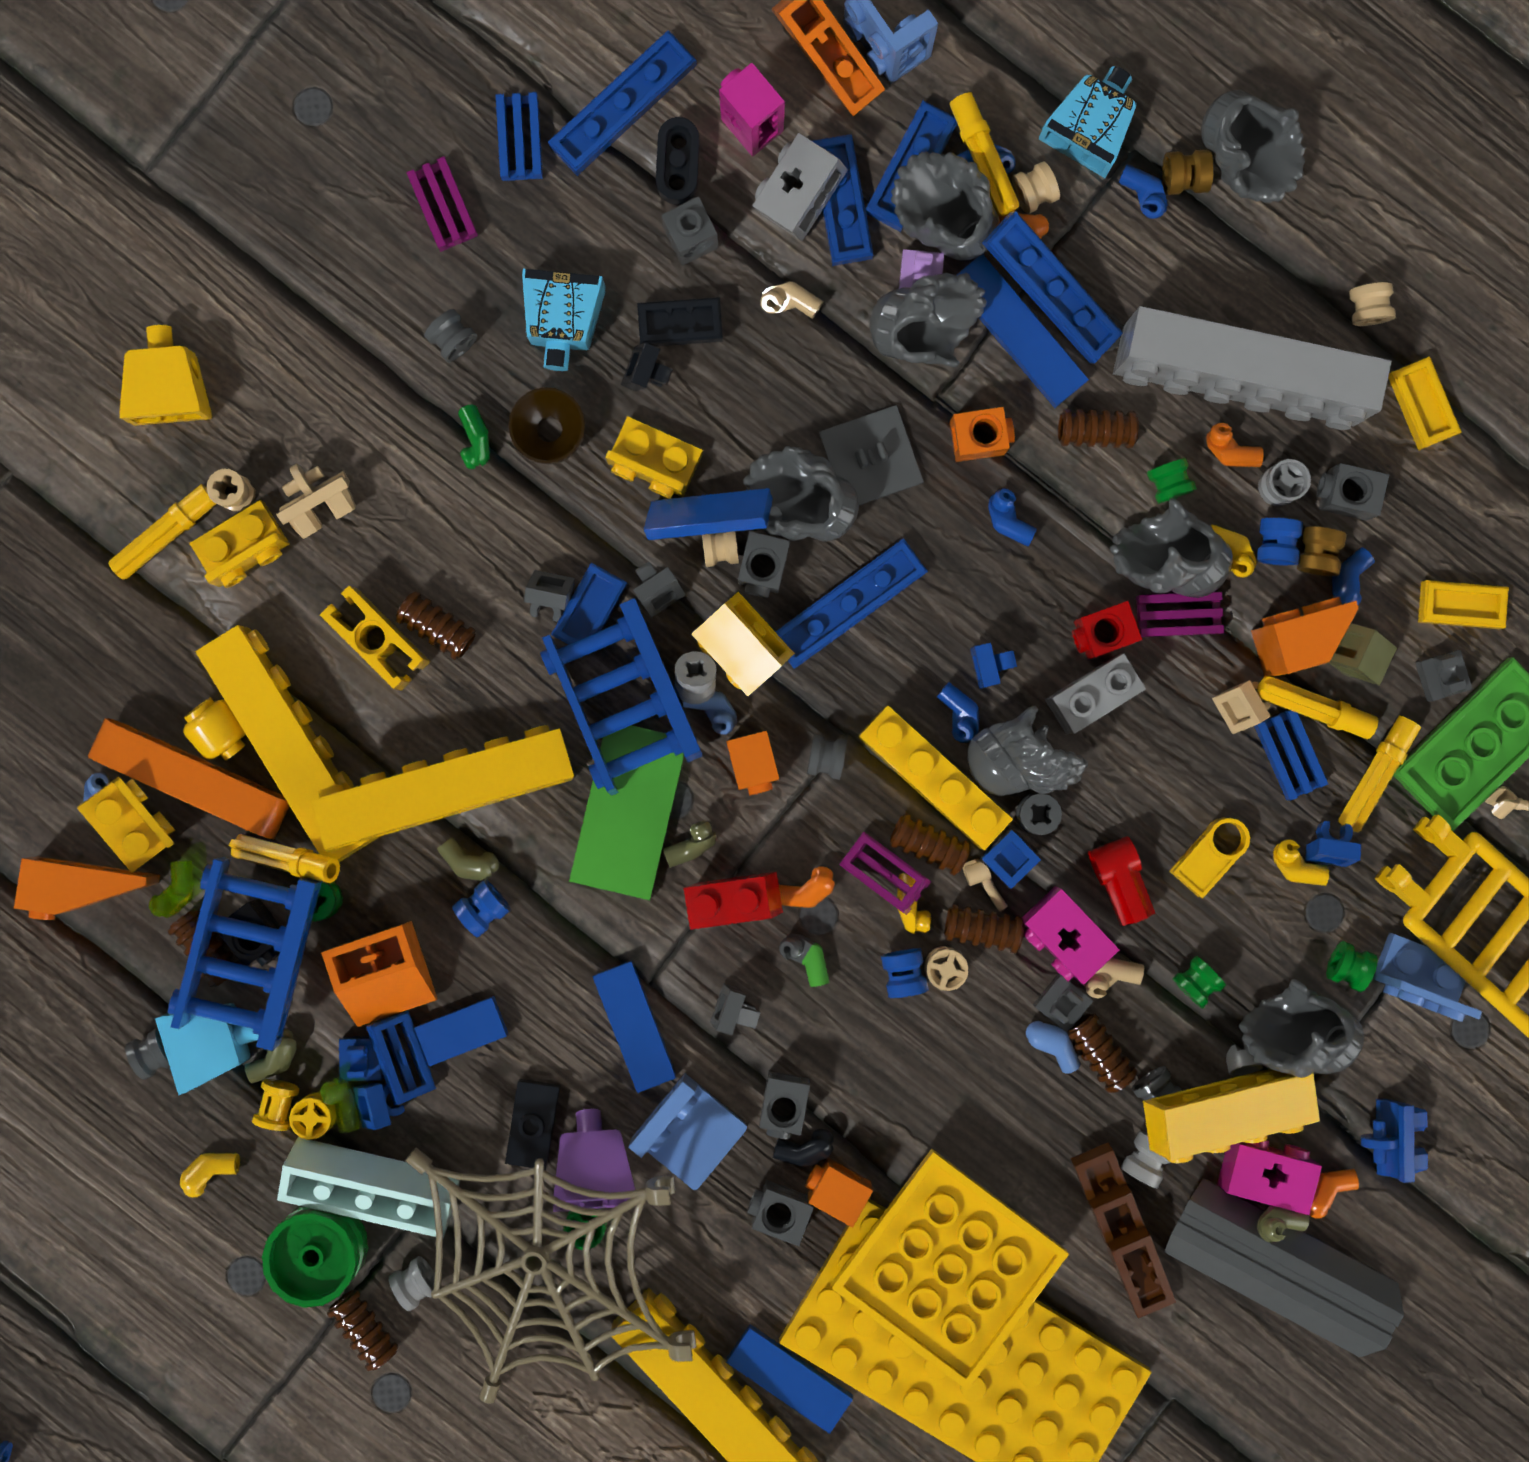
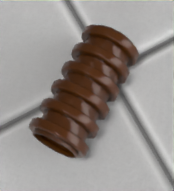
M1063 409L1058 423V440L1061 446H1068L1070 442H1073L1076 447H1081L1082 443H1086L1087 447H1094L1095 443H1099L1100 447L1105 448L1108 444H1112L1113 448H1120L1121 444H1124L1126 448H1133L1138 438V417L1135 411H1128L1126 415H1123L1122 411H1115L1113 415H1110L1109 410H1102L1101 414H1097L1096 410H1089L1088 414H1084L1082 409H1077L1075 413H1071L1070 409Z
M418 591L407 596L396 614L397 623L401 625L405 622L408 624L407 629L411 632L417 630L418 637L422 639L428 637L429 644L432 646L440 645V651L443 653L449 651L453 660L461 658L466 653L476 636V630L473 627L465 628L464 621L460 619L456 622L453 620L454 615L452 613L444 614L443 608L439 605L433 607L432 600L429 598L421 599V593Z
M905 813L902 815L890 838V846L895 849L900 846L905 854L911 851L914 853V858L919 860L921 857H924L929 865L935 862L938 864V869H950L949 874L953 876L962 870L971 849L970 842L964 840L961 843L958 841V836L952 835L948 837L943 829L937 832L932 824H928L926 827L922 825L923 821L917 818L913 821L910 814Z
M952 904L947 913L944 936H946L947 941L958 938L959 943L962 944L966 940L971 941L972 946L984 943V947L988 949L994 945L997 946L998 951L1010 948V953L1015 954L1020 950L1025 924L1020 916H1017L1014 920L1010 919L1009 914H1003L1002 917H998L997 912L991 911L988 915L984 914L983 909L972 912L971 907L966 906L962 910L959 909L958 904Z
M200 909L189 911L170 925L168 930L171 936H177L176 943L178 946L184 945L186 948L184 954L186 956H189ZM212 931L206 956L241 964L239 961L234 962L232 960L233 952L230 950L226 952L223 948L226 943L223 940L218 941L216 939L218 933ZM201 974L202 977L207 976L210 979L207 983L209 987H217L227 980L226 978L209 974Z
M1087 1014L1081 1017L1072 1029L1068 1030L1067 1034L1070 1040L1074 1039V1048L1082 1050V1059L1090 1061V1070L1098 1072V1081L1106 1083L1104 1086L1106 1092H1118L1136 1078L1138 1071L1134 1066L1129 1067L1130 1059L1127 1056H1121V1047L1113 1045V1036L1105 1034L1107 1030L1105 1025L1097 1023L1099 1020L1097 1014Z
M358 1289L351 1290L329 1307L327 1315L329 1318L335 1317L337 1321L334 1325L337 1329L342 1327L344 1330L342 1333L343 1338H350L352 1341L350 1343L351 1349L359 1351L358 1359L360 1361L365 1359L367 1362L365 1365L366 1370L374 1371L388 1362L397 1353L399 1346L396 1342L391 1343L389 1341L391 1338L389 1332L381 1330L383 1323L374 1320L375 1312L366 1309L368 1302L366 1300L361 1301L358 1298L361 1295Z

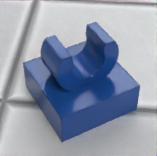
M991 643L974 646L970 649L979 689L1000 684L998 672L1017 667L1014 651L994 655Z
M1323 821L1316 829L1317 839L1306 845L1305 861L1348 867L1360 861L1361 844L1349 842L1353 837V828L1350 824L1340 827V837L1335 839L1329 833L1330 821Z
M1009 829L980 857L1010 889L1041 861L1012 829Z
M369 1036L342 1037L339 1039L340 1081H375L384 1078Z
M368 1082L353 1087L362 1128L376 1130L391 1125L389 1116H398L405 1111L402 1105L393 1107L387 1105L386 1098L390 1093L387 1084L382 1085L380 1083Z

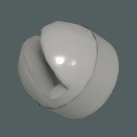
M1243 1043L1244 1050L1237 1051L1234 1044L1226 1054V1063L1230 1076L1238 1077L1258 1072L1263 1068L1261 1063L1254 1062V1056L1249 1054L1248 1046Z

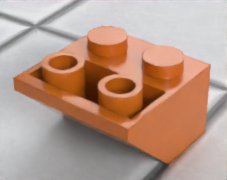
M1339 596L1301 607L1303 616L1300 615L1298 608L1263 618L1264 627L1251 630L1264 676L1269 675L1273 677L1290 674L1330 662L1359 609L1357 601L1342 604Z
M412 921L321 952L334 993L357 1027L438 1000Z

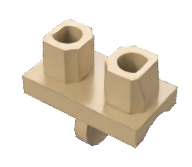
M295 464L290 467L294 480L283 485L282 489L288 497L300 490L303 494L279 507L280 511L276 515L283 525L289 522L292 528L305 539L323 526L312 509L325 501L336 519L345 516L356 508L352 494L348 489L350 480L343 470L314 487L312 483L324 477L320 467L316 466L305 473L299 464Z

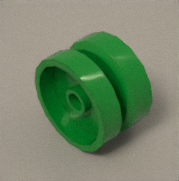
M300 1206L280 1222L267 1238L262 1254L264 1276L272 1291L285 1302L304 1308L323 1306L338 1298L364 1266L368 1252L367 1231L359 1219Z

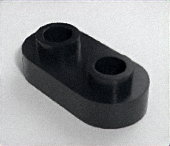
M674 117L664 122L659 129L657 140V190L666 202L675 205L690 201L698 188L699 133L696 126L690 120L683 117ZM676 138H683L687 143L683 148L677 149L672 146V142ZM674 179H681L685 182L683 188L675 190L670 187V183Z

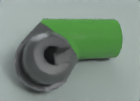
M801 934L787 935L781 941L779 946L780 954L787 960L792 959L805 966L810 987L830 983L823 950L818 943Z

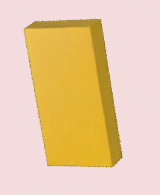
M1430 356L1389 373L1388 379L1418 451L1462 433Z
M1422 581L1418 623L1504 629L1506 628L1509 587Z

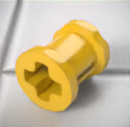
M264 1079L261 1084V1088L264 1090L259 1112L253 1114L252 1123L268 1130L287 1131L290 1127V1121L287 1118L292 1099L298 1095L299 1088L290 1082Z

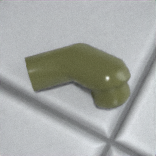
M1269 1205L1257 1221V1230L1264 1241L1279 1242L1286 1237V1235H1282L1285 1229L1305 1231L1309 1226V1215Z

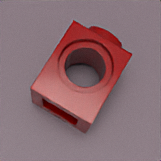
M1128 601L1074 621L1076 629L1072 630V637L1079 653L1085 652L1087 659L1142 641ZM1098 621H1105L1112 627L1113 637L1109 643H1103L1096 638L1094 628Z

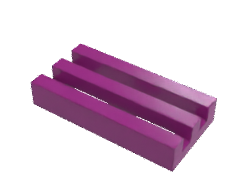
M444 156L437 159L435 164L430 165L427 163L422 165V169L416 172L414 169L406 172L440 252L478 236ZM443 174L466 230L461 233L458 232L435 175ZM425 179L428 180L451 235L449 238L444 239L420 182Z
M1213 592L1200 598L1187 597L1180 594L1136 596L1137 624L1141 637L1224 633V625L1221 624V617H1223V608H1221L1220 603L1222 592ZM1210 602V609L1146 612V604ZM1211 618V625L1147 628V620Z
M865 832L861 834L839 864L905 915L912 909L910 906L913 902H917L921 897L920 893L924 887L927 888L931 883L929 879ZM866 844L915 879L914 885L910 887L862 850ZM859 858L903 891L906 895L902 901L852 864L854 860Z

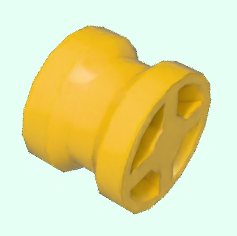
M310 1093L298 1101L291 1109L289 1116L290 1127L300 1138L307 1140L317 1139L330 1130L337 1122L339 1115L338 1105L326 1093ZM315 1106H317V1109L320 1111V1113L324 1115H319V1113L315 1110Z

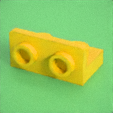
M627 416L612 451L608 450L605 459L608 464L613 466L611 469L613 474L631 482L634 481L635 477H639L651 483L648 488L649 490L671 499L673 494L684 497L703 455V450Z
M259 500L189 544L207 572L204 575L207 582L218 587L224 586L229 588L247 577L245 571L258 563L260 566H265L282 556L281 549L290 543L265 502Z
M118 776L77 806V809L129 871L133 873L166 847L169 849L175 844L169 837L175 829L160 811L153 816L142 804L148 797L133 779L124 783Z

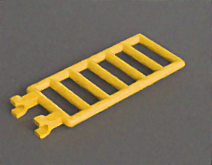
M1439 814L1434 815L1431 820L1427 817H1422L1413 830L1424 840L1434 844L1449 858L1425 890L1412 880L1410 873L1400 864H1395L1392 869L1388 866H1383L1374 879L1385 889L1395 893L1410 907L1403 917L1405 927L1529 1038V1015L1516 1005L1529 988V958L1503 992L1486 977L1490 969L1529 920V878L1478 832H1470L1462 840L1451 830L1448 822ZM1477 853L1493 869L1440 936L1424 921V918L1473 855ZM1507 881L1524 897L1471 964L1455 947Z

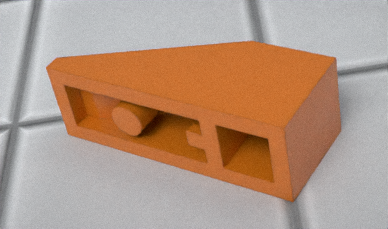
M781 0L771 9L852 116L856 115L886 90L823 0Z
M40 856L22 858L14 909L29 911L28 917L32 919L55 920V915L71 912L159 883L160 875L139 871L131 873L126 869Z

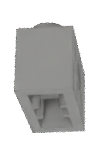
M798 133L793 142L789 141L781 150L778 157L779 164L771 177L765 178L758 186L755 193L756 200L752 206L765 218L803 241L848 169L839 158ZM794 182L800 184L803 182V185L799 190L797 188H791Z
M1123 653L1110 658L1046 698L1045 701L1066 735L1075 734L1143 692L1146 688Z

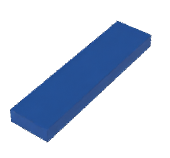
M669 30L666 31L548 141L549 147L578 176L696 67V59Z
M1016 211L1010 212L982 242L1089 363H1096L1123 334Z
M984 254L977 257L957 274L968 273L970 278L978 283V287L984 289L985 294L982 297L986 299L987 305L982 316L978 318L1054 408H1057L1089 380Z
M904 538L775 631L795 653L788 660L793 669L799 667L928 572Z

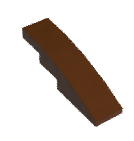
M1109 1142L1070 1158L1137 1318L1139 1319L1176 1303L1152 1238L1143 1223L1133 1194L1126 1184L1114 1150Z

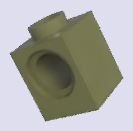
M1351 623L1328 663L1343 675L1380 686L1397 647L1378 631Z

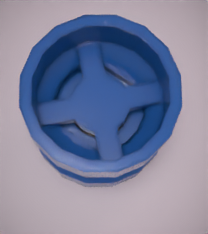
M1288 518L1261 519L1259 533L1263 536V542L1257 549L1256 561L1270 565H1298L1300 550L1297 548V539L1302 535L1303 522Z
M485 879L474 887V894L469 898H461L452 906L460 922L477 938L489 929L491 921L501 919L511 911L510 906L501 893Z
M921 948L899 950L881 955L883 969L889 975V981L886 984L888 998L909 997L929 991L927 978L921 973L920 966L924 962Z

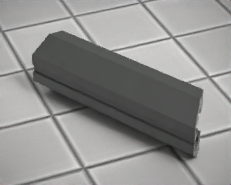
M1206 1178L1202 1179L1173 1229L1164 1253L1358 1357L1387 1349L1393 1338L1392 1334L1395 1328L1399 1326L1404 1317L1399 1283L1305 1231L1285 1229L1282 1235H1286L1283 1240L1279 1242L1264 1241L1258 1233L1257 1221L1265 1210L1242 1197L1227 1194L1219 1185Z

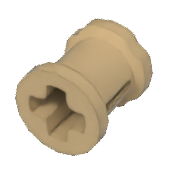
M231 469L217 470L207 481L209 498L214 503L231 511H243L246 507L251 506L255 499V488L251 485L250 480ZM227 487H238L236 494H225Z

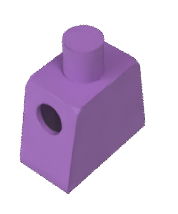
M584 1109L576 1112L577 1132L564 1133L560 1137L556 1177L575 1186L596 1191L622 1192L635 1190L620 1130H602L601 1111L598 1109ZM556 1184L554 1187L555 1197L584 1208H613L629 1199L588 1197L571 1192ZM553 1204V1212L569 1211Z

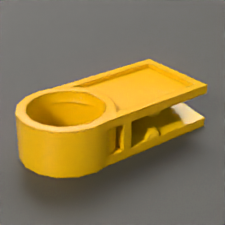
M1224 817L1215 819L1173 865L1169 872L1197 897L1203 899L1248 849L1250 834L1247 827L1237 819ZM1225 823L1235 825L1241 836L1238 848L1229 854L1219 852L1213 842L1215 830Z

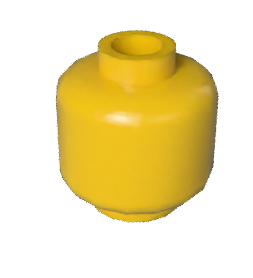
M209 697L184 716L187 724L183 728V733L205 759H214L221 755L224 760H228L245 746L241 740L245 732L224 699L214 702Z

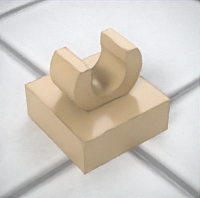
M1248 680L1212 698L1232 734L1258 725L1270 717L1267 710L1271 704L1267 701L1262 702L1255 690L1259 684L1258 682L1251 683Z

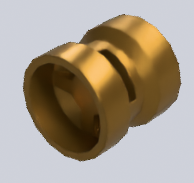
M1195 150L1192 155H1183L1179 151L1166 152L1162 167L1165 194L1176 195L1188 189H1191L1194 193H1208L1213 182V158L1211 151Z
M1305 527L1302 537L1305 550L1300 556L1297 570L1320 576H1339L1341 562L1338 556L1340 549L1345 547L1347 534L1331 528Z

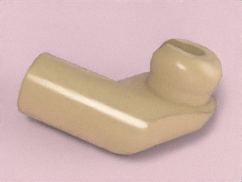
M792 281L767 288L760 299L762 309L769 314L797 308L812 319L816 316L824 302Z
M1111 958L1084 984L1087 994L1093 998H1103L1107 995L1106 991L1118 980L1140 985L1144 975V965Z

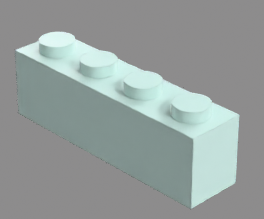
M300 1137L297 1138L282 1167L277 1201L436 1237L433 1200L426 1172L420 1174L404 1161ZM449 1178L459 1186L460 1180ZM436 1181L444 1238L452 1216L449 1191Z

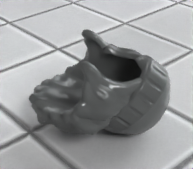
M1232 90L1222 94L1207 109L1201 125L1204 146L1207 150L1211 151L1212 157L1216 159V163L1221 169L1223 182L1229 185L1235 193H1238L1240 198H1249L1256 202L1262 201L1263 203L1279 202L1284 198L1286 192H1292L1297 188L1296 181L1303 177V165L1305 164L1303 154L1306 147L1301 144L1303 134L1301 133L1300 123L1297 121L1299 119V112L1296 109H1285L1271 105L1243 90Z
M921 152L919 155H911L907 166L899 167L898 175L900 178L894 180L895 187L891 190V202L896 206L894 212L897 214L906 234L912 238L919 239L925 246L937 247L944 255L956 260H970L986 253L988 249L982 242L1000 224L999 216L990 198L988 178L978 170L975 162L968 163L966 159L956 156L952 152L946 155L934 152Z
M943 273L933 276H922L912 287H903L882 295L876 302L870 317V332L873 343L878 351L887 357L911 363L943 364L956 368L959 366V361L954 356V348L959 345L960 341L968 337L969 328L984 313L987 301L982 296H984L985 291L983 288L978 287V283L972 280L968 273L960 275Z
M788 445L782 451H772L768 455L763 454L759 456L758 460L751 463L750 475L743 479L744 485L748 487L745 491L770 489L773 502L767 528L761 529L765 530L766 534L781 536L791 541L806 537L819 541H832L846 534L857 518L859 510L858 495L852 484L847 479L836 475L832 465L826 458L816 456L807 449L803 450L800 447Z
M1175 498L1169 500V509L1164 514L1150 518L1145 517L1140 524H1134L1119 530L1112 538L1114 545L1110 547V551L1114 555L1116 573L1127 576L1134 584L1148 588L1154 593L1173 591L1176 594L1187 597L1200 598L1207 596L1223 585L1233 563L1230 546L1215 533L1210 525L1187 511Z
M1036 706L1027 708L1013 720L984 728L971 738L967 756L969 770L974 781L988 794L997 796L1019 793L1027 789H1032L1039 794L1051 793L1055 790H1066L1068 785H1073L1081 780L1082 774L1088 766V761L1074 752L1054 749L1046 738L1049 730L1047 725H1043L1033 733L1032 724L1038 712Z
M1291 979L1289 987L1282 994L1263 999L1259 1007L1250 1011L1249 1014H1245L1243 1021L1239 1024L1240 1030L1244 1033L1242 1040L1248 1046L1249 1054L1254 1056L1255 1063H1261L1272 1070L1290 1073L1299 1078L1307 1077L1312 1073L1332 1074L1345 1070L1357 1059L1364 1042L1363 1028L1350 1012L1340 1007L1335 1001L1320 996L1317 992L1308 989L1302 982L1296 979Z

